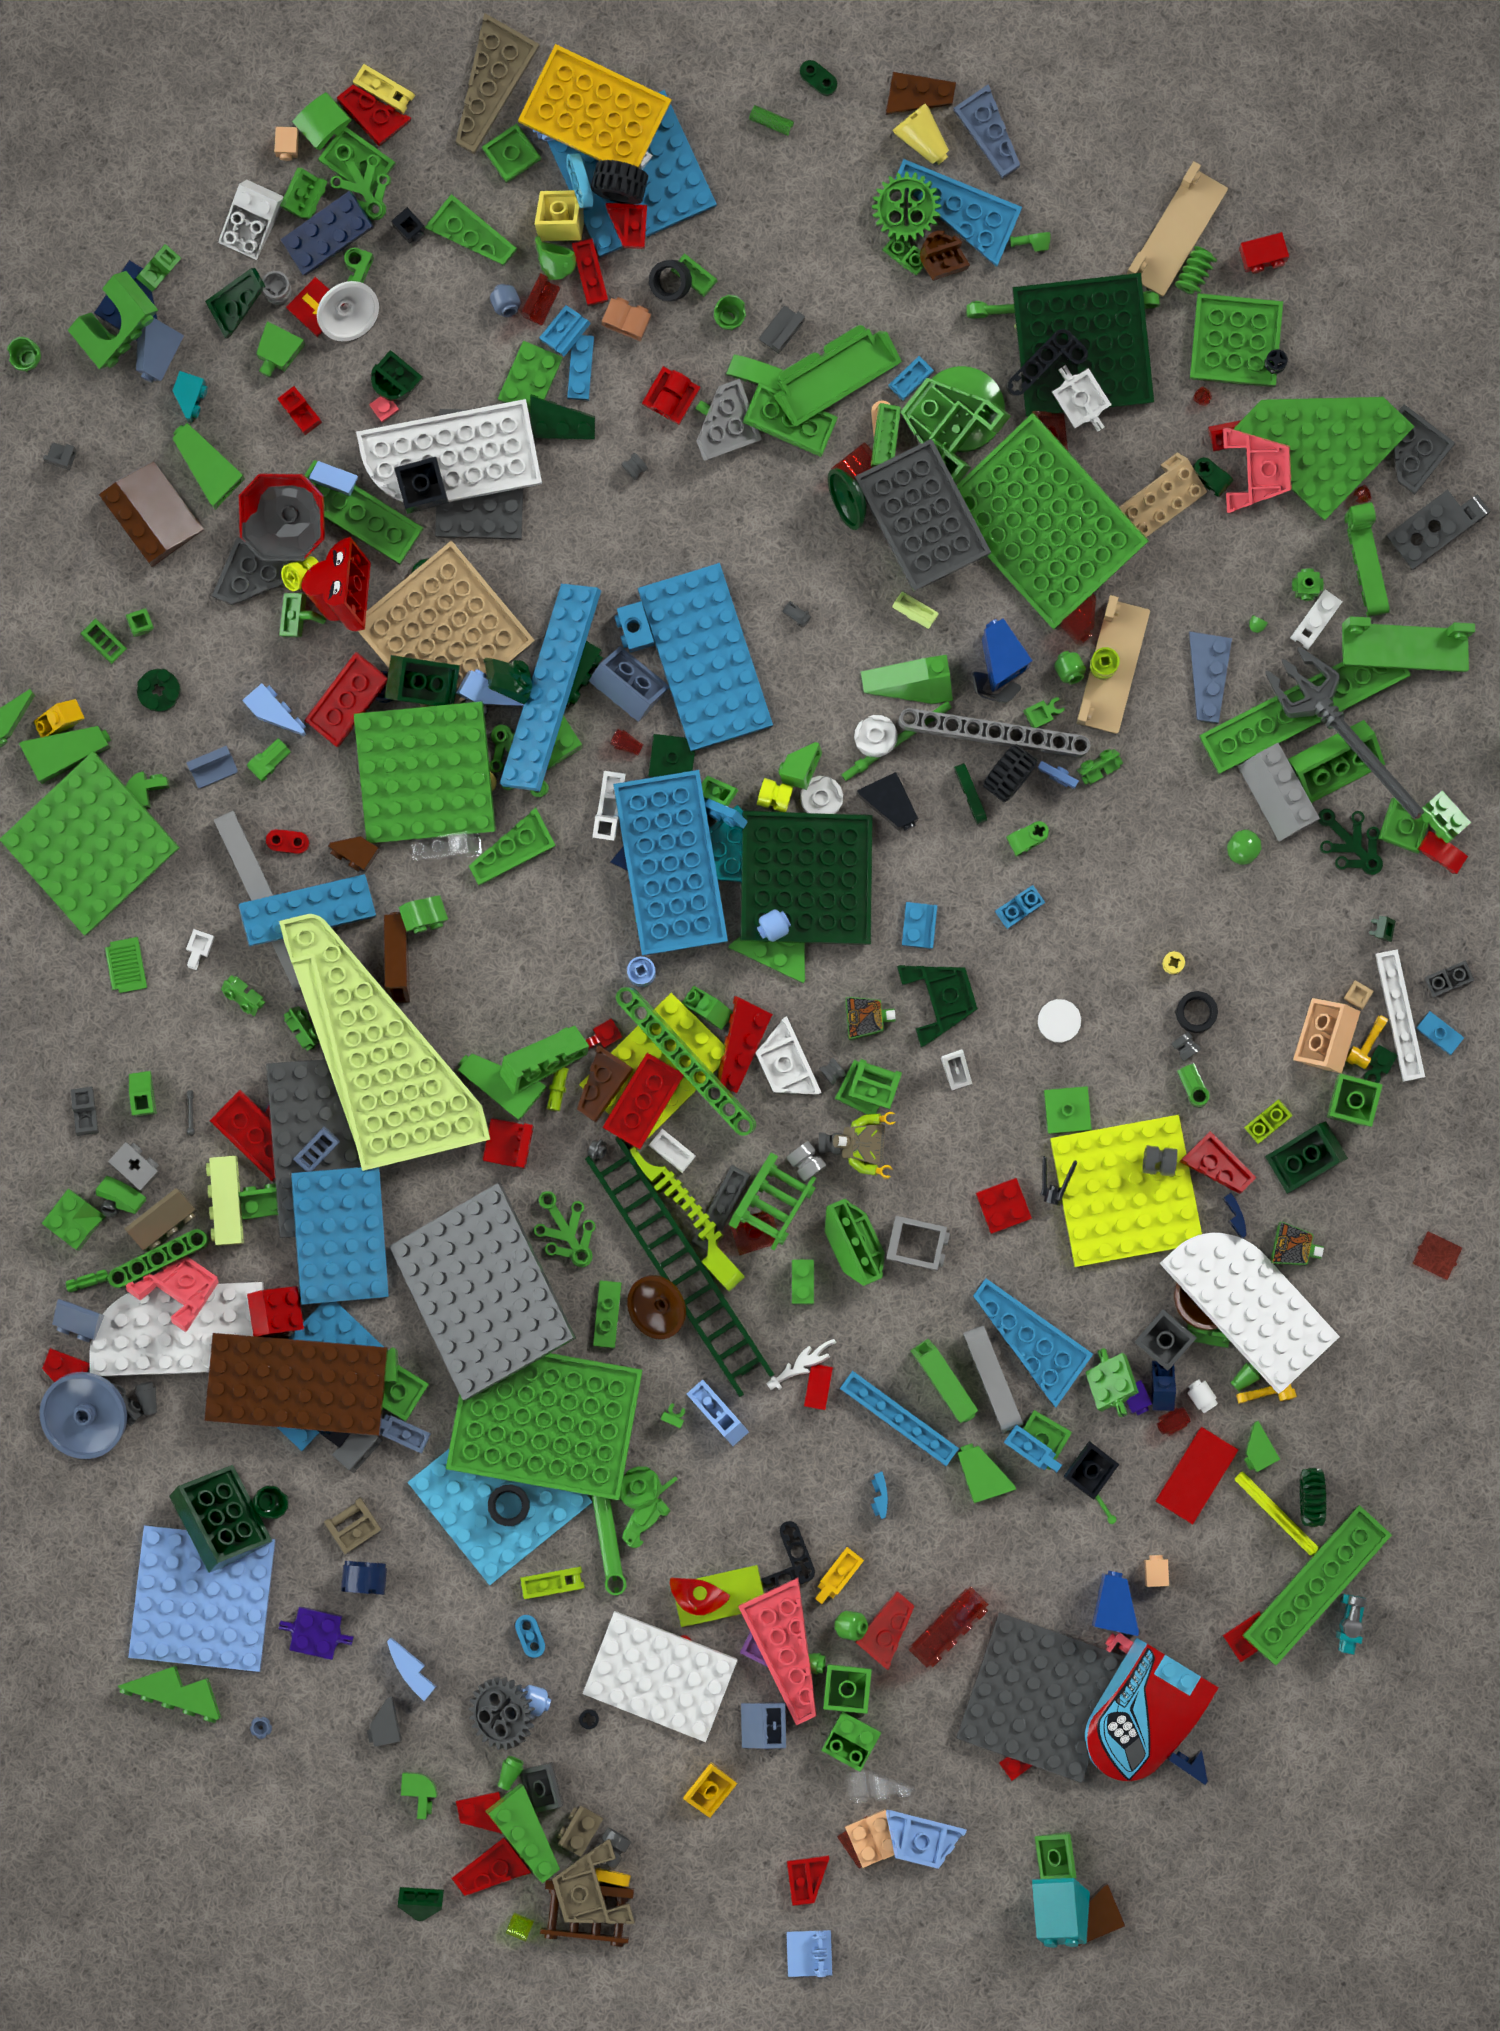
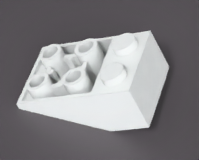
M249 180L240 183L218 243L257 260L282 208L280 204L284 196Z

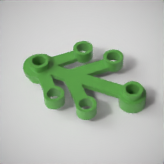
M339 144L335 149V156L337 159L345 161L356 183L344 180L341 176L336 175L330 180L331 186L336 189L343 188L362 194L366 202L357 201L367 217L372 220L382 219L386 214V205L383 202L386 186L391 183V177L385 173L379 174L375 196L370 191L376 167L381 163L380 157L375 154L367 157L368 165L363 178L352 157L354 153L353 148L348 144ZM343 149H347L349 152L346 157L342 155ZM372 157H376L377 163L375 165H372L370 162ZM383 176L387 177V182L385 184L381 183V178ZM336 178H339L341 181L339 186L334 184ZM377 205L379 212L375 214L373 207Z
M506 725L496 726L491 733L492 741L496 744L494 760L489 764L490 770L493 772H501L503 770L504 763L502 758L504 748L509 753L515 735ZM501 731L505 735L502 740L498 737V734ZM495 762L500 764L498 770H495L493 767ZM543 780L541 791L537 793L530 790L531 794L535 797L545 796L549 790L548 784ZM502 786V787H503L504 789H506V790H512V789H514V788H510V787L508 788V787Z
M550 1191L543 1192L539 1196V1203L543 1208L549 1210L560 1230L548 1228L544 1224H537L534 1227V1233L538 1237L547 1236L568 1241L572 1248L558 1247L555 1243L550 1242L545 1246L546 1253L550 1256L560 1255L571 1258L572 1262L578 1267L588 1266L593 1258L592 1251L588 1247L592 1232L596 1228L594 1221H584L582 1225L584 1233L579 1244L575 1235L580 1215L584 1211L583 1203L575 1201L571 1205L572 1215L568 1226L555 1205L557 1202L556 1196ZM546 1196L552 1198L551 1204L547 1205L544 1203ZM581 1204V1211L576 1212L574 1210V1205ZM587 1222H591L593 1224L592 1230L585 1229V1224ZM537 1227H544V1233L538 1234L536 1232ZM549 1245H554L556 1247V1251L554 1253L548 1252ZM580 1252L586 1254V1258L582 1261L577 1257Z

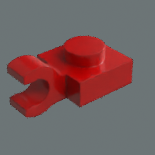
M611 1018L593 1029L595 1035L586 1039V1042L589 1045V1049L600 1043L603 1048H606L621 1039L622 1035Z

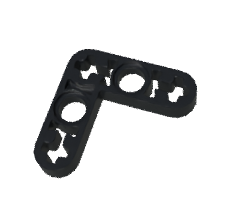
M786 1521L780 1526L779 1531L792 1567L761 1578V1582H764L766 1585L772 1583L770 1578L775 1577L777 1587L780 1586L778 1579L782 1574L790 1575L791 1580L798 1577L799 1585L809 1582L815 1576V1568L799 1527L792 1521ZM788 1524L796 1529L793 1532L794 1538L796 1539L798 1536L800 1538V1541L793 1542L789 1546L786 1541H791L788 1534H783V1531L786 1530L785 1526ZM795 1545H800L804 1549V1553L800 1558H795L791 1554V1549ZM805 1557L808 1558V1562H804L805 1567L812 1570L809 1573V1578L806 1579L805 1576L799 1575V1572L802 1571L800 1564L795 1566L794 1563L795 1561L803 1560Z

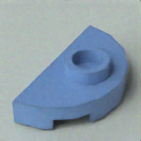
M1043 761L1038 766L1041 772L1048 774L1050 779L1065 787L1070 786L1073 789L1079 782V780L1069 776V772L1058 766L1056 769Z

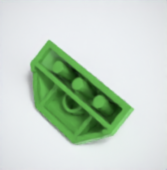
M842 1199L826 1207L825 1234L842 1271L863 1286L883 1277L882 1270L885 1252L867 1214L849 1203L847 1199Z

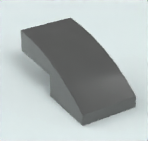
M93 1087L71 1089L76 1135L99 1133Z

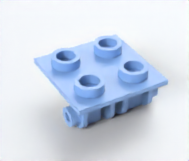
M831 1930L787 1932L788 1977H826L832 1975Z

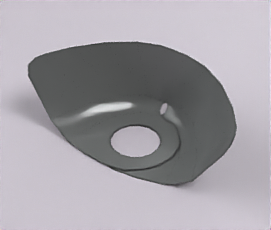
M982 672L972 673L974 690L982 698L1007 703L1021 690L1019 684L1010 682L999 694L986 693L982 689L989 679L988 674Z

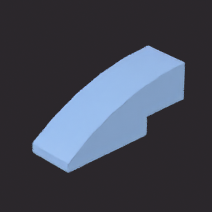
M390 1638L387 1643L397 1669L411 1689L425 1701L437 1686L420 1673L425 1665L393 1638Z

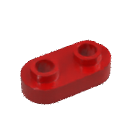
M275 829L266 836L267 846L275 852L302 854L308 850L310 844L308 837L304 833ZM276 836L280 837L278 844L273 843V838ZM296 839L302 840V844L300 846L294 845V841Z

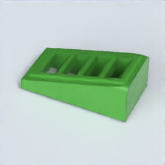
M96 618L80 633L111 664L127 649ZM97 626L99 631L91 638L89 633ZM104 633L106 636L97 644L95 640ZM108 639L112 640L104 650L101 648ZM117 645L119 648L109 656L107 653Z

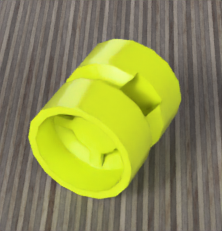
M309 556L305 561H295L284 565L281 575L285 586L290 591L302 589L301 584L305 573L318 563V560Z
M764 778L757 805L765 808L773 806L776 811L786 812L794 786L784 783L777 785L776 781Z

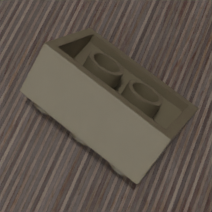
M175 1188L124 1229L143 1251L148 1249L151 1251L161 1245L159 1241L162 1238L173 1236L178 1231L176 1227L184 1222L186 1225L196 1217L194 1213L197 1210L182 1190Z

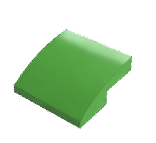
M325 92L308 104L292 122L316 149L321 150L333 134L339 136L351 122V118Z

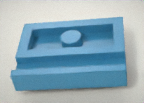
M565 305L539 338L550 348L565 356L591 323Z
M906 902L902 946L933 949L937 905Z

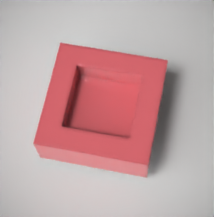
M381 396L369 404L382 423L399 411V408L393 401Z

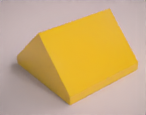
M710 1762L683 1796V1799L711 1818L738 1783Z

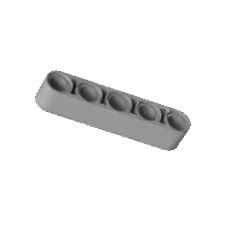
M982 1325L964 1332L963 1336L967 1341V1346L975 1361V1366L981 1381H983L989 1401H991L1002 1433L1014 1429L1016 1425L1022 1426L1023 1422L984 1326Z

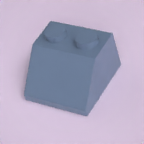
M58 1299L52 1325L58 1326L56 1331L67 1335L71 1331L78 1334V1339L90 1342V1339L94 1340L96 1338L104 1315Z

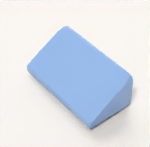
M318 461L309 479L311 482L351 496L358 476Z

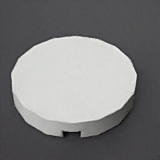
M872 715L859 722L854 734L857 748L869 757L887 755L894 749L898 738L893 722L882 715Z
M817 776L811 779L807 790H801L800 801L806 813L836 814L842 805L843 793L840 785L834 779Z
M1055 999L1048 1002L1042 1007L1038 1015L1040 1032L1052 1042L1063 1043L1071 1040L1078 1033L1081 1026L1079 1010L1073 1003L1067 1000Z

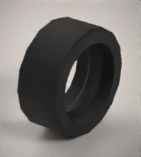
M664 260L652 268L649 274V286L652 293L662 301H676L683 298L689 292L692 286V276L684 263L678 260ZM666 268L676 269L681 278L680 288L674 293L665 292L660 284L661 272Z
M1190 992L1183 996L1177 1004V1021L1186 1031L1192 1033L1204 1032L1211 1028L1217 1020V1004L1213 997L1205 992ZM1191 1000H1202L1208 1005L1210 1011L1209 1018L1203 1024L1194 1025L1185 1018L1184 1009Z
M502 1485L496 1488L488 1500V1512L491 1518L503 1526H515L521 1523L527 1517L530 1509V1501L526 1492L515 1485ZM506 1492L516 1494L522 1502L521 1511L514 1518H504L496 1510L497 1499Z

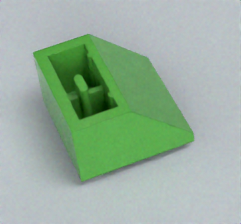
M842 1711L821 1751L861 1772L881 1735V1731Z

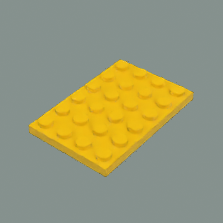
M555 44L518 122L599 161L616 160L640 167L672 99Z

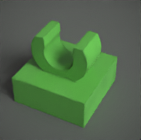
M672 1403L668 1409L669 1414L664 1412L660 1420L681 1429L684 1420L680 1418L685 1414V1409L682 1408L679 1414H674L673 1408L675 1404Z

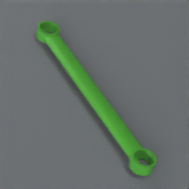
M1151 291L1143 292L1145 309L1160 306L1159 294ZM974 301L966 306L967 317L972 319L985 318L988 315L1015 313L1014 304L988 305L982 301Z
M592 1496L606 1577L605 1588L608 1593L619 1595L626 1589V1580L622 1572L611 1502L609 1498ZM617 1576H620L623 1580V1588L619 1592V1588L616 1587L614 1588L615 1593H613L608 1588L609 1578L612 1577L613 1581H616Z

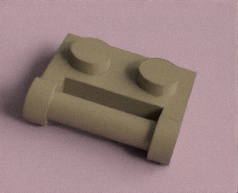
M361 1497L355 1500L356 1503L332 1519L328 1518L324 1521L344 1554H347L382 1530ZM358 1511H362L364 1516L340 1532L337 1530V1525Z

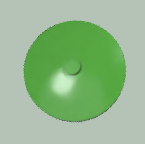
M966 366L951 367L939 372L932 378V380L992 401L1005 411L1004 399L1000 388L990 376L978 369ZM980 422L957 452L977 450L988 444L997 433L989 430Z

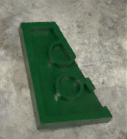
M256 268L249 269L205 301L225 338H229L266 287Z
M532 394L530 395V423L533 438L595 439V416L558 405L553 401H547Z

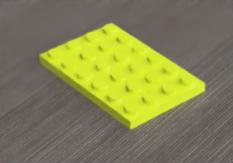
M670 993L654 1010L708 1069L714 1073L720 1066L721 1057L724 1056L726 1046ZM655 1023L652 1026V1031L654 1034L659 1035L662 1029L658 1023ZM639 1026L611 1052V1054L634 1070L605 1111L609 1115L646 1053L678 1070ZM669 1039L667 1041V1048L670 1051H674L676 1042L673 1039ZM684 1055L681 1062L685 1067H689L691 1059L689 1056ZM699 1071L696 1074V1079L699 1083H704L706 1076L702 1071ZM589 1075L579 1084L582 1089L587 1084ZM685 1076L647 1140L697 1090Z

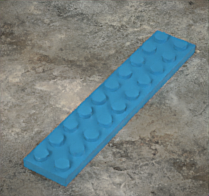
M561 584L531 680V693L523 706L500 780V784L504 787L539 792L541 790L601 594V590L597 587Z

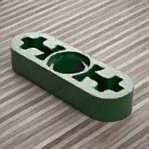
M965 763L954 766L955 773L963 793L967 796V802L976 824L987 821L985 811Z

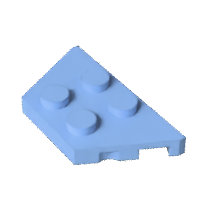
M886 1810L894 1855L897 1859L939 1869L945 1861V1857L955 1848V1843L967 1831V1829Z

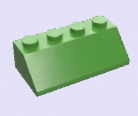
M1365 720L1351 726L1350 728L1379 761L1385 765L1376 735ZM1338 733L1288 759L1311 803L1372 772Z

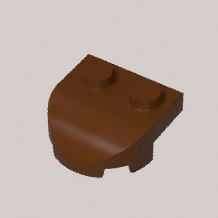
M934 231L929 234L920 251L921 262L933 281L965 271L970 266L960 249L962 241L955 235L951 237L944 234L945 231Z

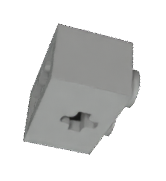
M125 1142L108 1162L143 1192L159 1175L160 1171L157 1170L159 1165L150 1157L146 1160L141 1155L143 1150L134 1142L131 1145ZM133 1160L135 1162L140 1161L138 1165L141 1168L139 1170H132L133 1165L131 1164V1162Z

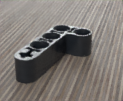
M1060 329L1056 331L1009 379L1006 386L1008 393L1012 396L1023 394L1061 354L1072 364L1078 365L1083 363L1088 356L1087 349L1068 330ZM1063 333L1067 336L1068 341L1066 345L1057 343L1056 337L1058 334ZM1077 348L1083 352L1081 360L1073 359V349ZM1042 350H1051L1053 356L1050 361L1042 359ZM1031 364L1035 365L1038 370L1036 376L1033 377L1026 373V367ZM1021 372L1023 377L1030 382L1027 384L1024 381L1020 385L1021 391H1013L1012 381L1018 382L1022 378L1019 376Z

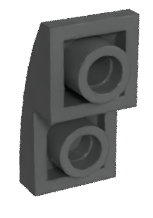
M1466 960L1425 977L1433 997L1475 981Z

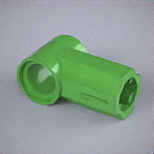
M278 738L262 754L259 753L253 757L247 764V767L263 782L267 779L266 776L269 773L272 774L276 769L275 767L291 751Z
M1193 1063L1177 1070L1191 1105L1196 1108L1204 1107L1210 1095L1203 1084L1195 1064ZM1195 1092H1202L1205 1095V1100L1197 1102L1194 1100L1193 1094Z

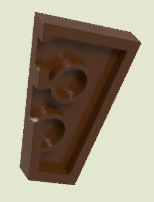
M597 1045L596 1056L589 1070L590 1074L587 1084L584 1086L577 1107L579 1112L595 1123L634 1070L599 1045Z

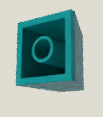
M1075 1878L1032 1880L1037 1939L1044 1946L1055 1948L1061 1944L1069 1947L1086 1944L1090 1891Z

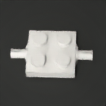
M1066 365L1060 368L1058 371L1065 381L1059 388L1052 391V394L1074 429L1090 421L1097 432L1103 429L1105 426L1098 416L1104 409L1111 406V403L1089 368L1073 376Z

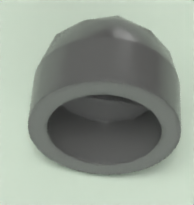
M106 1200L101 1206V1212L106 1217H113L120 1211V1209L116 1208L115 1201Z

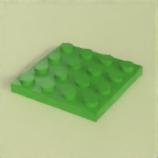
M1198 293L1189 379L1275 387L1277 374L1269 373L1266 370L1265 360L1270 351L1279 349L1283 301Z

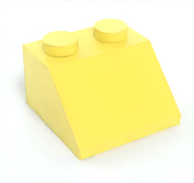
M574 190L540 191L534 225L541 241L582 239L584 212L583 208H580Z

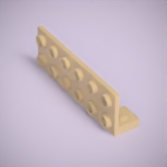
M1194 161L1184 176L1175 196L1127 274L1141 273L1142 285L1162 297L1166 294L1228 191L1227 187L1199 171L1201 165Z
M1178 452L1161 464L1162 469L1165 471L1163 475L1119 506L1145 537L1207 493L1188 458Z
M1110 595L1095 652L1102 647L1114 649L1118 653L1120 663L1115 674L1106 680L1094 677L1090 671L1076 724L1118 734L1150 610L1118 602L1119 597Z

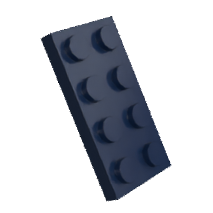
M348 191L280 240L302 275L305 276L373 229L374 226L353 193Z

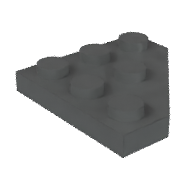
M1404 404L1399 412L1415 427L1394 448L1398 483L1415 495L1453 448L1455 442Z
M237 537L212 597L230 605H235L284 585L281 575L284 565L295 561L260 560Z

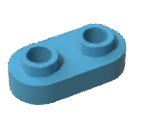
M531 1615L520 1616L515 1623V1629L523 1650L529 1657H539L544 1653L546 1645L538 1623ZM525 1621L531 1624L529 1630H525L522 1627ZM532 1642L538 1643V1650L533 1651L530 1648Z

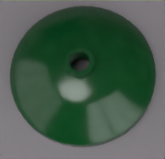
M839 468L832 469L828 473V487L831 499L843 522L852 530L860 529L863 526L866 514L864 494L857 481L847 472Z

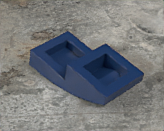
M1229 1193L1222 1198L1235 1215L1228 1222L1238 1236L1244 1238L1246 1236L1245 1220L1232 1193Z

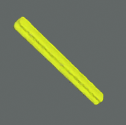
M1240 1472L1235 1477V1481L1309 1555L1312 1556L1317 1552L1318 1546L1244 1472Z

